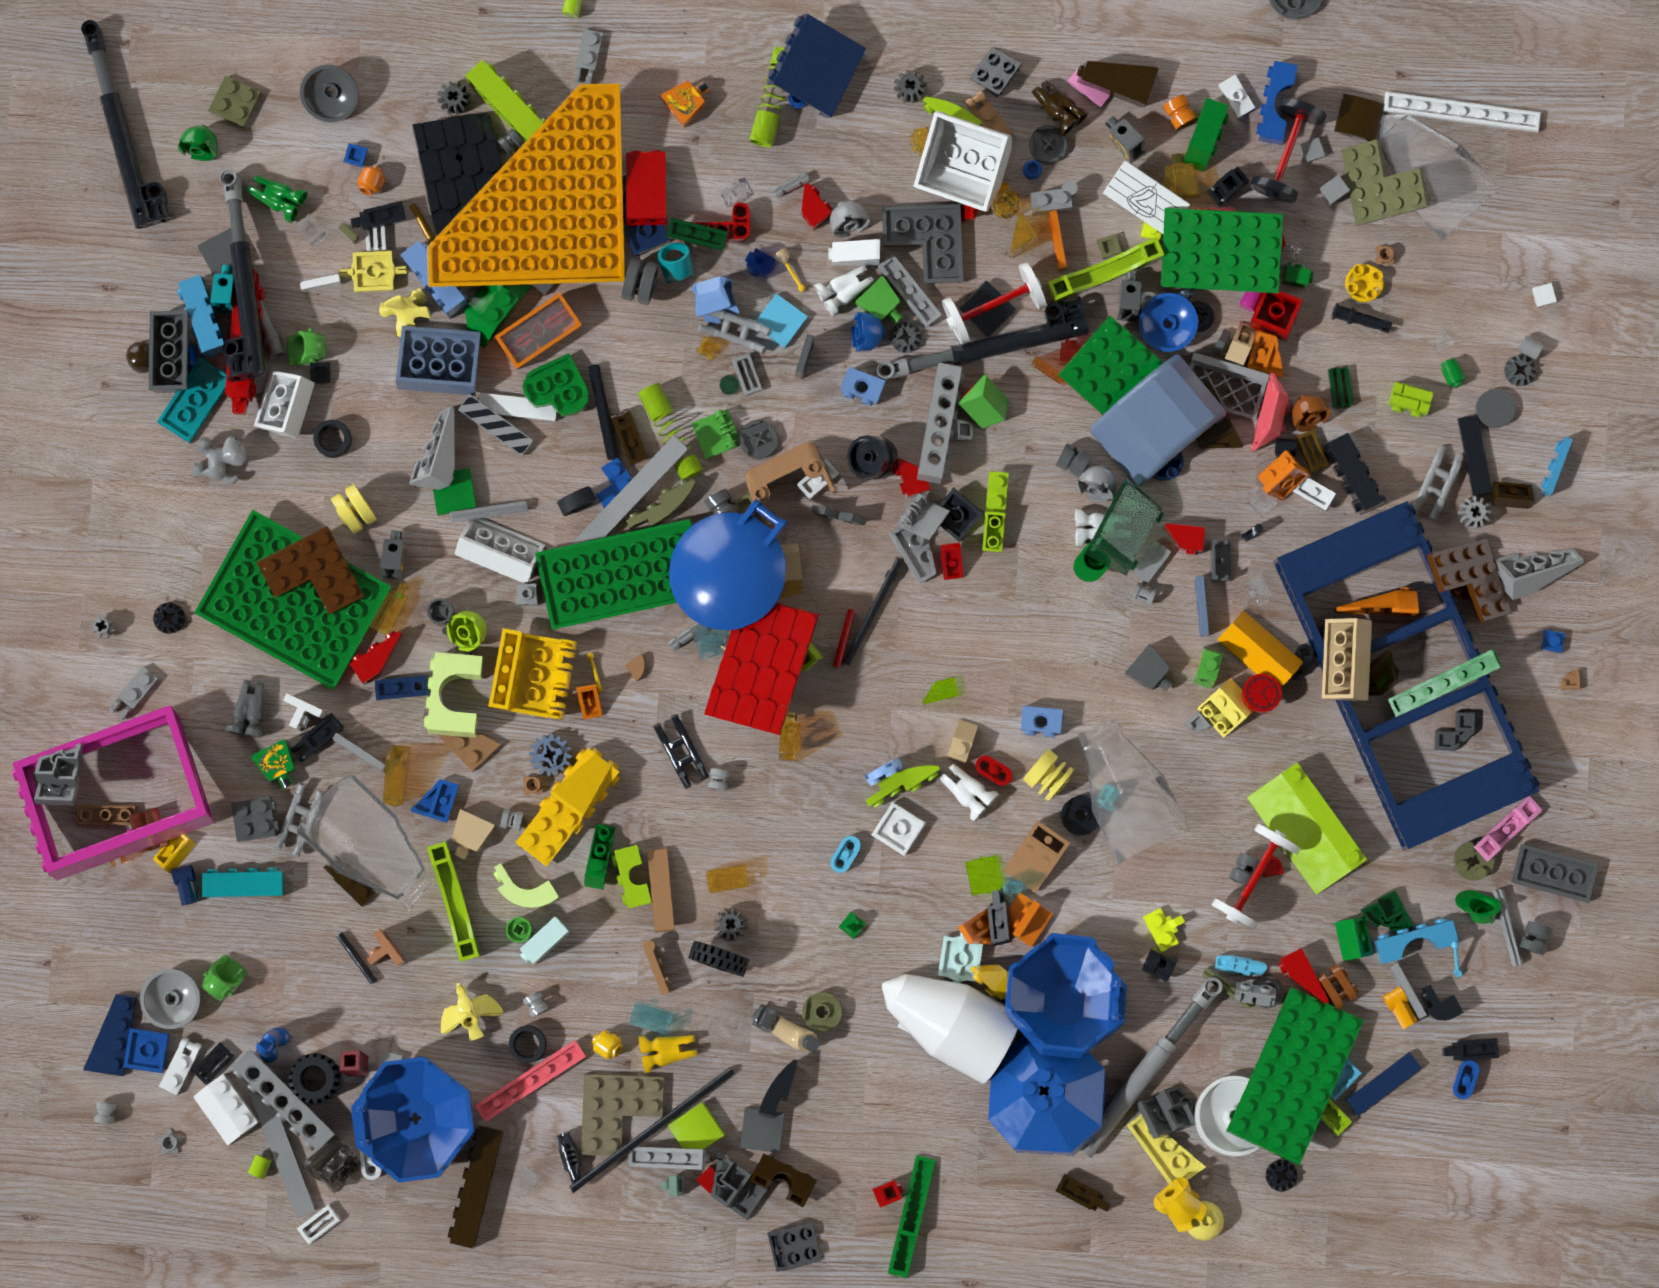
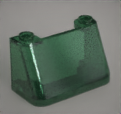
M1124 479L1084 554L1127 576L1129 570H1135L1139 562L1136 560V557L1155 522L1159 523L1164 515L1161 512L1163 507L1133 482Z

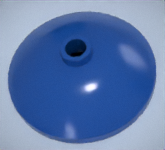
M1163 293L1151 298L1144 305L1139 317V329L1143 339L1152 348L1162 352H1174L1183 349L1193 340L1198 329V316L1194 306L1185 297L1174 293ZM1171 321L1173 325L1167 328L1165 323Z

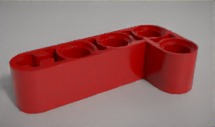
M742 202L734 205L732 209V222H692L716 229H726L729 232L726 243H743L750 237V210L748 205ZM744 209L747 213L744 217H738L736 211ZM737 229H746V235L738 236L736 234Z

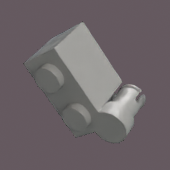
M1068 180L1063 183L1062 189L1031 193L1032 216L1047 215L1053 210H1057V213L1071 212V198L1077 192V184L1072 180Z

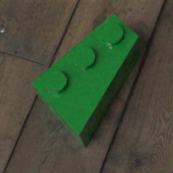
M1206 98L1182 162L1183 165L1202 172L1205 171L1210 156L1214 157L1218 146L1215 145L1216 140L1220 141L1224 130L1220 128L1222 124L1226 125L1230 114L1226 112L1229 105Z

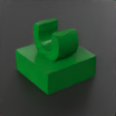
M850 912L839 925V928L855 939L866 923Z

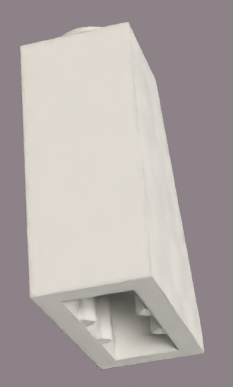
M880 239L832 242V248H828V260H832V265L878 266L880 261Z

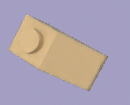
M1240 321L1225 359L1233 364L1243 366L1254 342L1257 330Z
M959 719L947 754L948 758L966 763L978 728L977 725Z

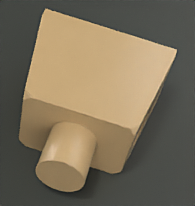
M460 809L452 835V841L459 843L454 855L466 859L470 849L479 852L496 825Z

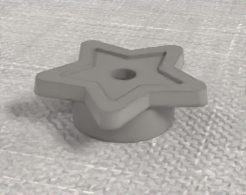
M168 1129L164 1137L156 1139L161 1144V1154L169 1151L178 1154V1144L182 1137L174 1136L172 1131Z

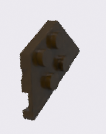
M1206 380L1204 385L1222 405L1210 380ZM1227 413L1220 422L1212 425L1195 439L1200 449L1244 447Z

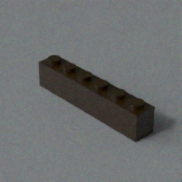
M479 1125L478 1129L475 1128L476 1131L472 1137V1140H475L474 1148L469 1149L467 1157L470 1160L469 1168L465 1167L462 1179H465L464 1188L460 1187L457 1197V1199H460L459 1207L455 1206L452 1216L455 1219L454 1227L450 1226L447 1238H451V1244L471 1249L475 1248L504 1133L503 1130Z

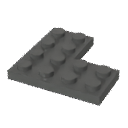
M960 204L882 207L883 247L923 246L924 284L963 283Z

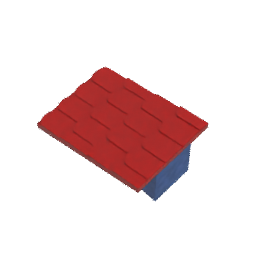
M776 603L773 609L758 622L745 626L742 629L731 630L704 715L780 735L820 614Z

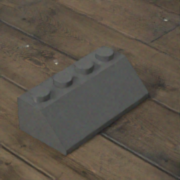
M188 310L150 311V391L155 393H176L188 389Z

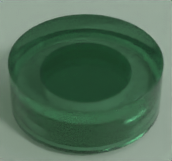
M732 375L724 376L719 383L720 390L725 395H734L739 389L737 378Z

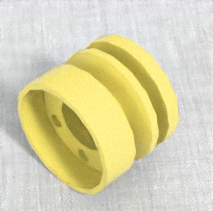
M1049 748L1022 779L1031 788L1035 787L1038 783L1042 784L1038 792L1040 795L1045 789H1048L1050 792L1045 797L1047 801L1060 793L1069 782L1074 771L1071 767L1065 773L1061 771L1067 764L1065 762L1061 763L1058 767L1054 764L1058 756Z

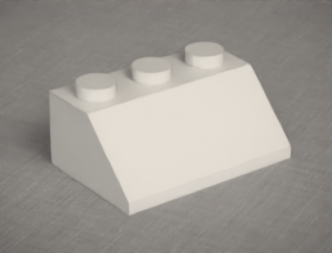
M271 370L254 426L282 436L298 439L315 382L302 376Z
M226 1073L220 1075L194 1096L196 1102L227 1145H230L260 1123L256 1114Z

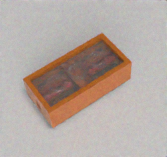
M559 292L495 335L494 338L517 370L574 332L582 324Z

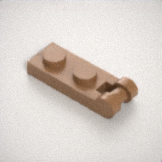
M981 90L976 92L973 98H968L964 101L971 113L982 122L981 126L1008 135L1013 134ZM981 102L983 107L978 110L975 105Z
M648 940L644 943L643 948L660 992L664 995L670 992L668 988L672 986L668 976L664 977L661 971L664 969L661 958H656L654 953L656 944Z

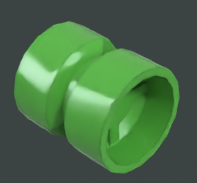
M522 917L512 918L506 925L507 937L516 943L528 941L533 934L531 922Z

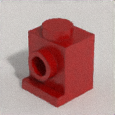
M895 1180L872 1188L880 1208L902 1199L900 1194L904 1193L900 1182L895 1183ZM886 1189H891L893 1191V1194L891 1196H886Z

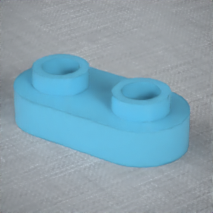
M847 836L841 841L830 862L831 868L835 872L844 873L849 869L860 850V842L856 837ZM849 842H852L854 844V848L852 850H849L847 848V844ZM842 859L844 865L842 867L837 866V860Z

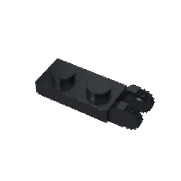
M330 713L301 738L302 740L291 748V751L293 753L298 752L304 744L310 748L300 756L299 761L302 763L345 727L333 713Z

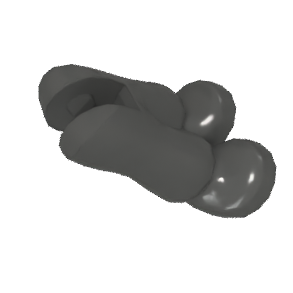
M244 680L233 713L235 723L228 724L225 732L244 736L245 722L248 719L249 723L245 735L262 738L263 731L259 729L258 725L262 721L264 683L257 682L253 695L249 694L251 681Z

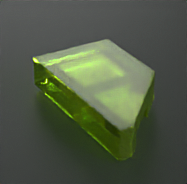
M954 677L935 681L922 704L926 705L959 697Z

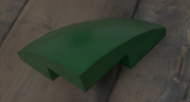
M1395 888L1373 900L1360 910L1364 917L1377 927L1380 925L1388 927L1390 931L1414 927Z

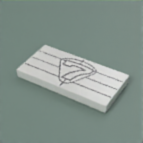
M1126 160L1103 192L1104 195L1162 234L1164 230L1165 208L1187 209L1190 205Z

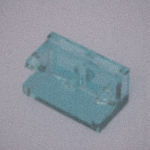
M636 1002L629 1024L668 1035L674 1014Z

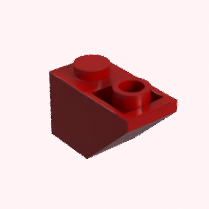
M807 182L804 185L801 216L814 231L830 218L832 207L826 200L822 201L818 196L820 195L818 189L814 185L810 186Z
M898 458L895 473L896 476L901 477L902 483L899 485L902 494H906L907 498H911L921 492H930L931 489L927 481L917 480L919 467Z

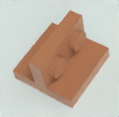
M383 929L373 933L382 947L377 946L369 952L370 956L366 959L371 965H377L387 956H390L396 966H402L407 962Z

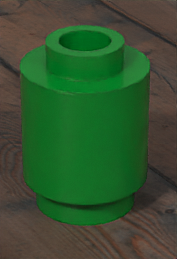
M1451 358L1441 363V371L1448 387L1453 386L1455 389L1465 384L1464 380L1467 378L1459 361Z

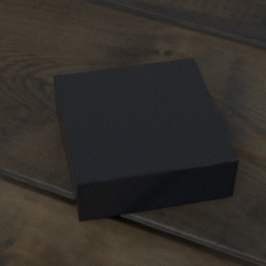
M330 362L310 363V381L315 382V384L331 383Z

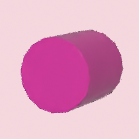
M1245 292L1239 305L1250 312H1255L1263 293Z

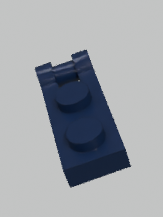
M430 675L374 680L376 700L430 696L431 689H428ZM415 683H421V690H416Z

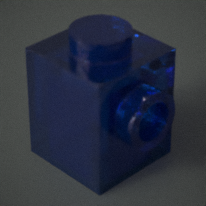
M755 248L754 252L750 251L745 259V262H747L746 268L749 269L748 273L757 278L761 276L766 280L777 263L775 258Z

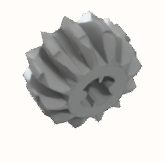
M1476 496L1472 497V502L1469 498H1466L1465 504L1461 503L1459 505L1464 511L1457 512L1458 515L1464 516L1459 520L1460 523L1466 520V528L1471 524L1473 530H1476L1478 525L1483 528L1485 526L1484 522L1490 521V518L1486 516L1492 514V511L1486 510L1490 504L1486 503L1483 505L1484 498H1480L1478 502ZM1477 509L1478 515L1473 517V512L1470 510Z

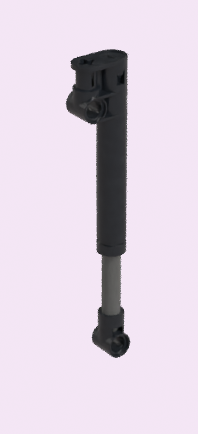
M87 20L82 24L81 31L84 35L88 53L92 55L102 92L100 101L101 105H103L104 116L135 228L142 229L168 222L173 219V215H169L165 189L157 182L143 184L122 103L120 102V96L118 92L114 91L104 52L106 48L102 38V30L95 21ZM90 27H96L94 34H87V30ZM154 189H161L159 196H152Z

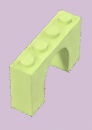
M435 652V657L431 658L430 670H433V676L429 677L428 689H431L430 697L427 696L426 708H429V713L424 718V727L427 728L428 734L476 738L477 714L448 710L441 703L440 695L444 686L454 679L482 680L483 656Z

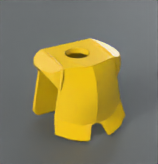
M1183 1177L1173 1180L1154 1198V1207L1159 1212L1168 1215L1178 1232L1192 1230V1219L1195 1218L1201 1222L1208 1208L1198 1200L1200 1198L1199 1194L1190 1188L1188 1180Z

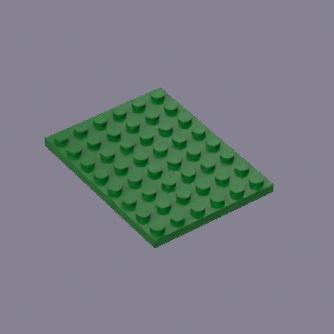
M252 509L194 614L334 690L392 586L347 562L364 597L336 612L328 614L311 580L275 598L256 562L303 539V537Z

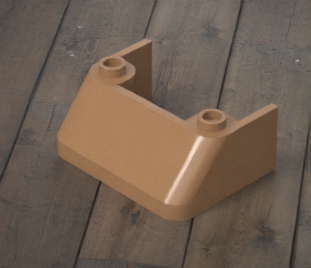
M805 442L750 469L745 476L752 501L758 499L762 504L766 503L770 498L768 483L801 467L810 478H817L823 475L832 493L837 494L839 491L818 447L811 442ZM758 512L762 523L768 527L771 526V522Z

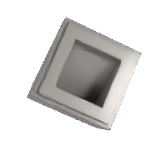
M956 420L955 423L952 422L951 429H954L952 441L973 440V421Z

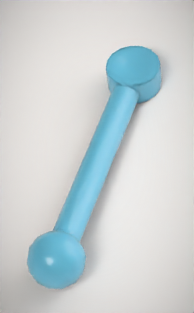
M1454 941L1451 944V947L1454 949L1455 970L1453 973L1456 977H1460L1462 971L1459 969V943Z

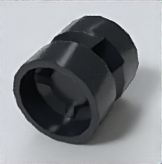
M1152 947L1142 970L1151 975L1156 973L1158 978L1168 982L1178 959L1169 954L1164 956L1162 951ZM1160 962L1164 964L1163 968L1158 967Z

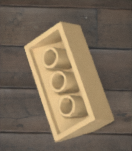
M1359 618L1325 619L1322 699L1368 700L1372 621Z

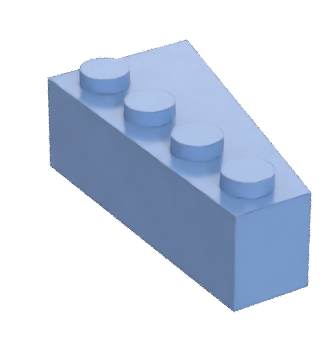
M418 241L400 255L447 317L451 319L466 307L468 297L462 289L458 290L456 286L428 287V245L426 243L422 245Z

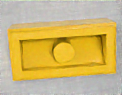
M186 834L168 840V846L161 848L152 858L170 874H172L171 869L178 867L196 846V843Z

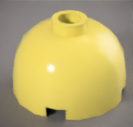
M1204 1200L1201 1202L1208 1207L1204 1219L1201 1222L1195 1218L1192 1219L1193 1229L1188 1231L1193 1238L1201 1241L1212 1240L1217 1237L1224 1225V1217L1220 1208L1214 1203Z

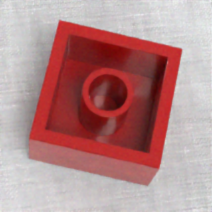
M1280 290L1279 293H1263L1252 316L1250 327L1277 334L1278 339L1287 342L1302 308L1303 300Z

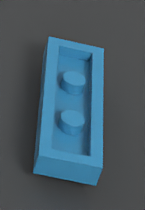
M1564 437L1561 441L1558 440L1554 449L1557 454L1555 459L1550 460L1547 468L1550 470L1548 478L1544 477L1541 484L1543 495L1548 497L1552 495L1573 439Z

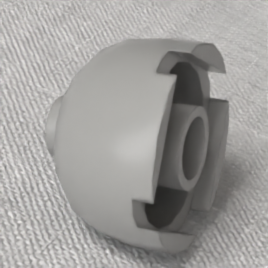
M842 201L838 203L830 215L831 229L834 235L839 238L850 237L849 232L854 230L860 233L870 224L865 208L856 202Z
M1105 466L1088 467L1079 476L1076 489L1081 495L1083 492L1088 494L1087 499L1106 503L1110 498L1112 500L1115 495L1116 478Z

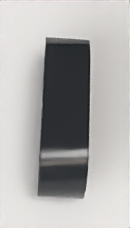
M1302 644L1296 649L1294 655L1299 659L1302 656V653L1299 652L1300 649H1309L1308 653L1310 656L1304 658L1303 664L1299 668L1301 674L1292 675L1291 679L1298 680L1305 674L1314 656V649L1309 644Z

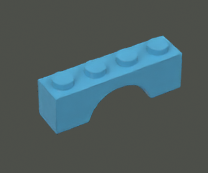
M1447 918L1436 920V925L1428 926V923L1417 925V930L1409 932V929L1406 928L1397 931L1398 935L1390 937L1389 933L1378 936V940L1374 941L1379 963L1385 964L1402 959L1405 946L1416 938L1429 940L1437 949L1451 946L1454 941L1459 943L1453 920L1447 921Z

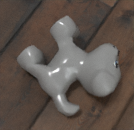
M230 436L225 440L223 448H214L212 440L208 437H203L199 440L197 452L208 457V468L204 462L198 461L193 466L192 475L194 477H209L213 480H221L227 484H235L238 476H228L226 474V465L242 466L247 457V449L234 436Z

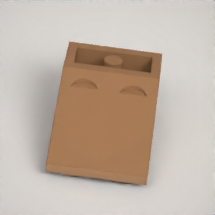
M1037 820L1003 871L1036 893L1070 842Z

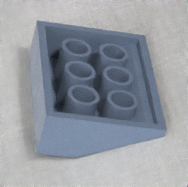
M402 326L396 372L397 389L462 395L472 394L476 396L481 332Z

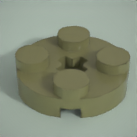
M1479 841L1464 843L1454 854L1453 862L1456 870L1461 877L1470 881L1484 879L1491 873L1494 867V857L1487 862L1474 848ZM1476 855L1479 864L1471 866L1469 858H1473Z
M818 992L811 995L805 1001L802 1008V1016L806 1025L812 1030L827 1032L835 1028L840 1022L842 1008L839 1001L833 995L826 992ZM821 1006H824L825 1010L828 1011V1014L824 1015L823 1018H819V1014L816 1013V1010H819Z

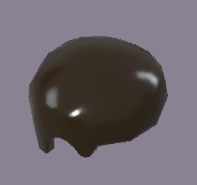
M144 341L133 343L129 346L126 353L129 366L138 373L149 372V343Z

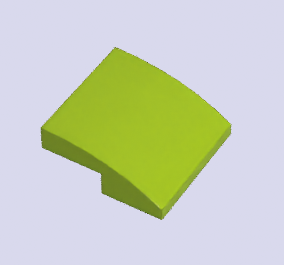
M704 1102L668 1125L683 1149H705L725 1135Z

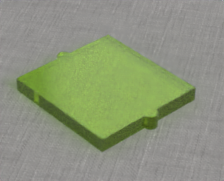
M997 855L986 858L979 857L977 860L965 862L972 896L985 893L989 895L992 891L1004 889Z

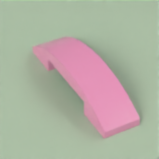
M1528 796L1498 822L1474 848L1488 862L1525 825L1530 823L1542 809Z

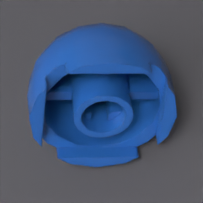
M857 312L853 320H856V326L851 328L852 345L857 348L856 352L871 351L877 348L881 340L884 339L885 327H882L881 321L875 315Z

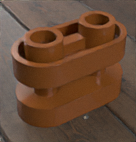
M1335 964L1329 968L1331 975L1326 977L1324 973H1321L1316 977L1332 1005L1339 1010L1344 1007L1342 1000L1348 998L1352 1002L1358 998L1357 993L1359 991L1353 982L1349 983L1346 976L1348 974L1342 965L1339 967ZM1335 981L1342 989L1338 994L1332 986V983Z

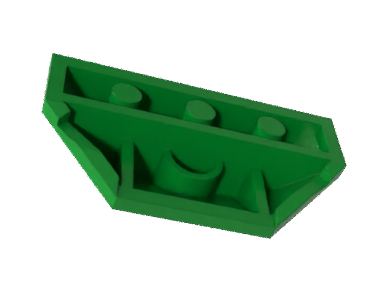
M530 284L482 285L466 305L465 314L468 331L481 332L480 346L484 349L530 291L532 288Z

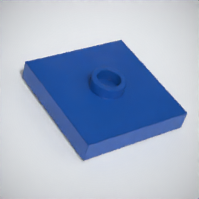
M130 1028L123 1067L163 1074L170 1034Z

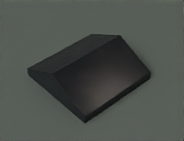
M954 487L939 504V506L950 510L940 526L959 542L984 513Z

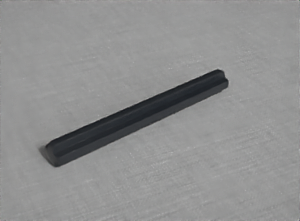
M594 364L588 367L606 457L607 460H613L619 456L600 366Z

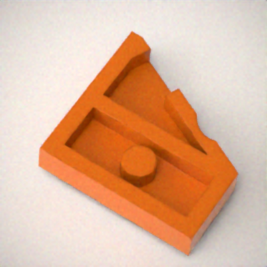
M988 908L958 927L968 944H992Z

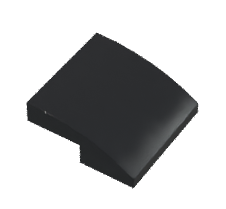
M985 280L959 307V310L965 313L1002 296V294ZM1008 301L969 320L987 337H990L1016 309Z

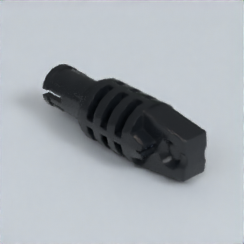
M565 1132L556 1136L564 1170L568 1171L571 1183L573 1184L582 1177L580 1172L581 1162L570 1132Z

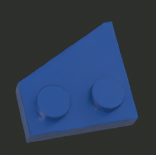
M439 779L423 798L411 808V812L448 823L460 785Z

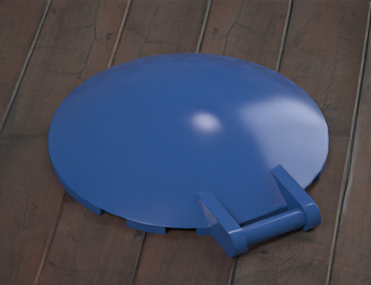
M755 499L744 514L719 513L706 517L691 526L678 541L673 551L669 568L672 593L685 614L707 628L727 631L742 629L764 618L778 602L785 586L786 559L777 538L786 528L788 522L783 518L777 517L762 506V502ZM759 512L775 524L774 529L771 530L755 518V513Z

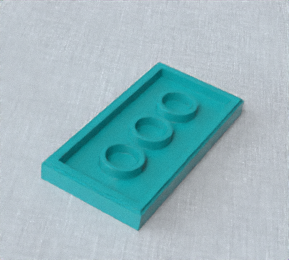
M199 357L197 365L193 366L188 374V389L175 393L156 422L190 444L225 393L226 373L204 358Z

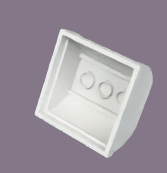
M935 111L913 187L985 212L988 211L1001 187L1012 149L1011 135L953 117L941 111Z

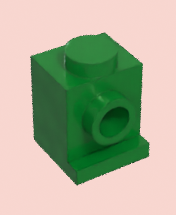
M1287 262L1283 284L1306 288L1308 283H1312L1314 272L1311 269H1306V266L1301 264L1291 266L1292 262Z

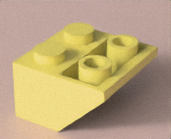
M1232 678L1197 708L1223 738L1253 712L1244 704L1242 698L1243 690Z

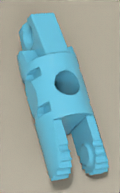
M1217 956L1215 969L1246 976H1262L1265 974L1267 965L1263 962L1252 960V958Z

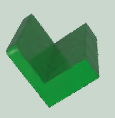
M1364 916L1335 922L1343 961L1373 955Z

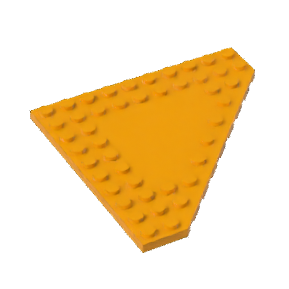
M579 84L427 246L428 287L624 282L620 84Z

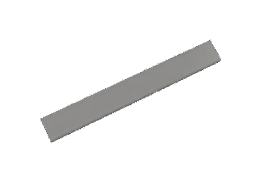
M674 435L571 544L606 537L689 449Z
M252 1067L249 1069L248 1075L251 1079H257L260 1071ZM265 1082L262 1086L263 1091L271 1093L268 1083ZM247 1087L296 1218L316 1211L283 1122L275 1115L278 1111L273 1106L269 1109L261 1101L263 1097L258 1092L254 1094Z

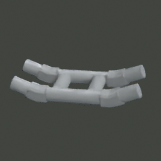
M725 310L707 314L708 316L724 319L721 330L712 326L699 325V333L719 337L762 354L765 353L766 347L755 340L747 339L749 330L751 328L767 336H770L772 333V329L760 322L728 313ZM731 322L742 325L740 336L729 333Z
M1443 446L1438 447L1430 469L1413 504L1415 511L1419 512L1427 493L1438 497L1429 516L1433 520H1437L1464 459L1463 455L1457 454L1450 472L1440 469L1439 466L1446 451V448ZM1435 475L1446 479L1442 490L1431 486Z
M302 782L298 783L291 806L273 847L275 850L281 851L289 831L300 836L292 853V856L296 858L300 857L324 795V791L318 789L311 809L300 806L299 804L306 784ZM296 813L307 816L303 828L292 824Z

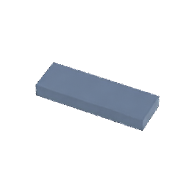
M1197 576L1194 579L1199 636L1207 637L1209 635L1204 576Z

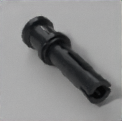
M1335 303L1331 315L1332 320H1343L1349 325L1353 323L1360 324L1389 333L1392 321L1357 312V309L1353 307L1351 309L1340 306L1339 303Z

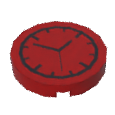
M1256 674L1245 682L1242 698L1244 704L1250 710L1267 713L1279 705L1282 698V690L1274 677L1268 674Z

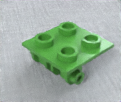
M728 409L718 410L715 414L692 422L705 459L740 446L739 436Z

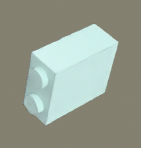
M554 917L520 948L522 951L520 956L526 963L530 964L532 962L537 964L570 933V930L558 917Z

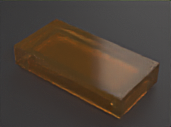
M1037 356L1034 358L1031 364L1034 368L1061 386H1065L1066 382L1057 375L1059 373L1058 370Z

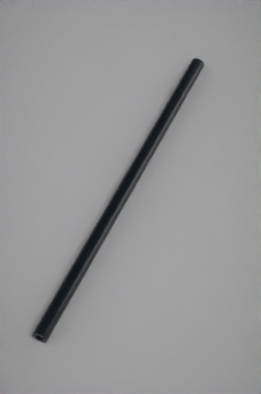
M731 1067L569 1186L571 1191L575 1193L732 1076L734 1071Z

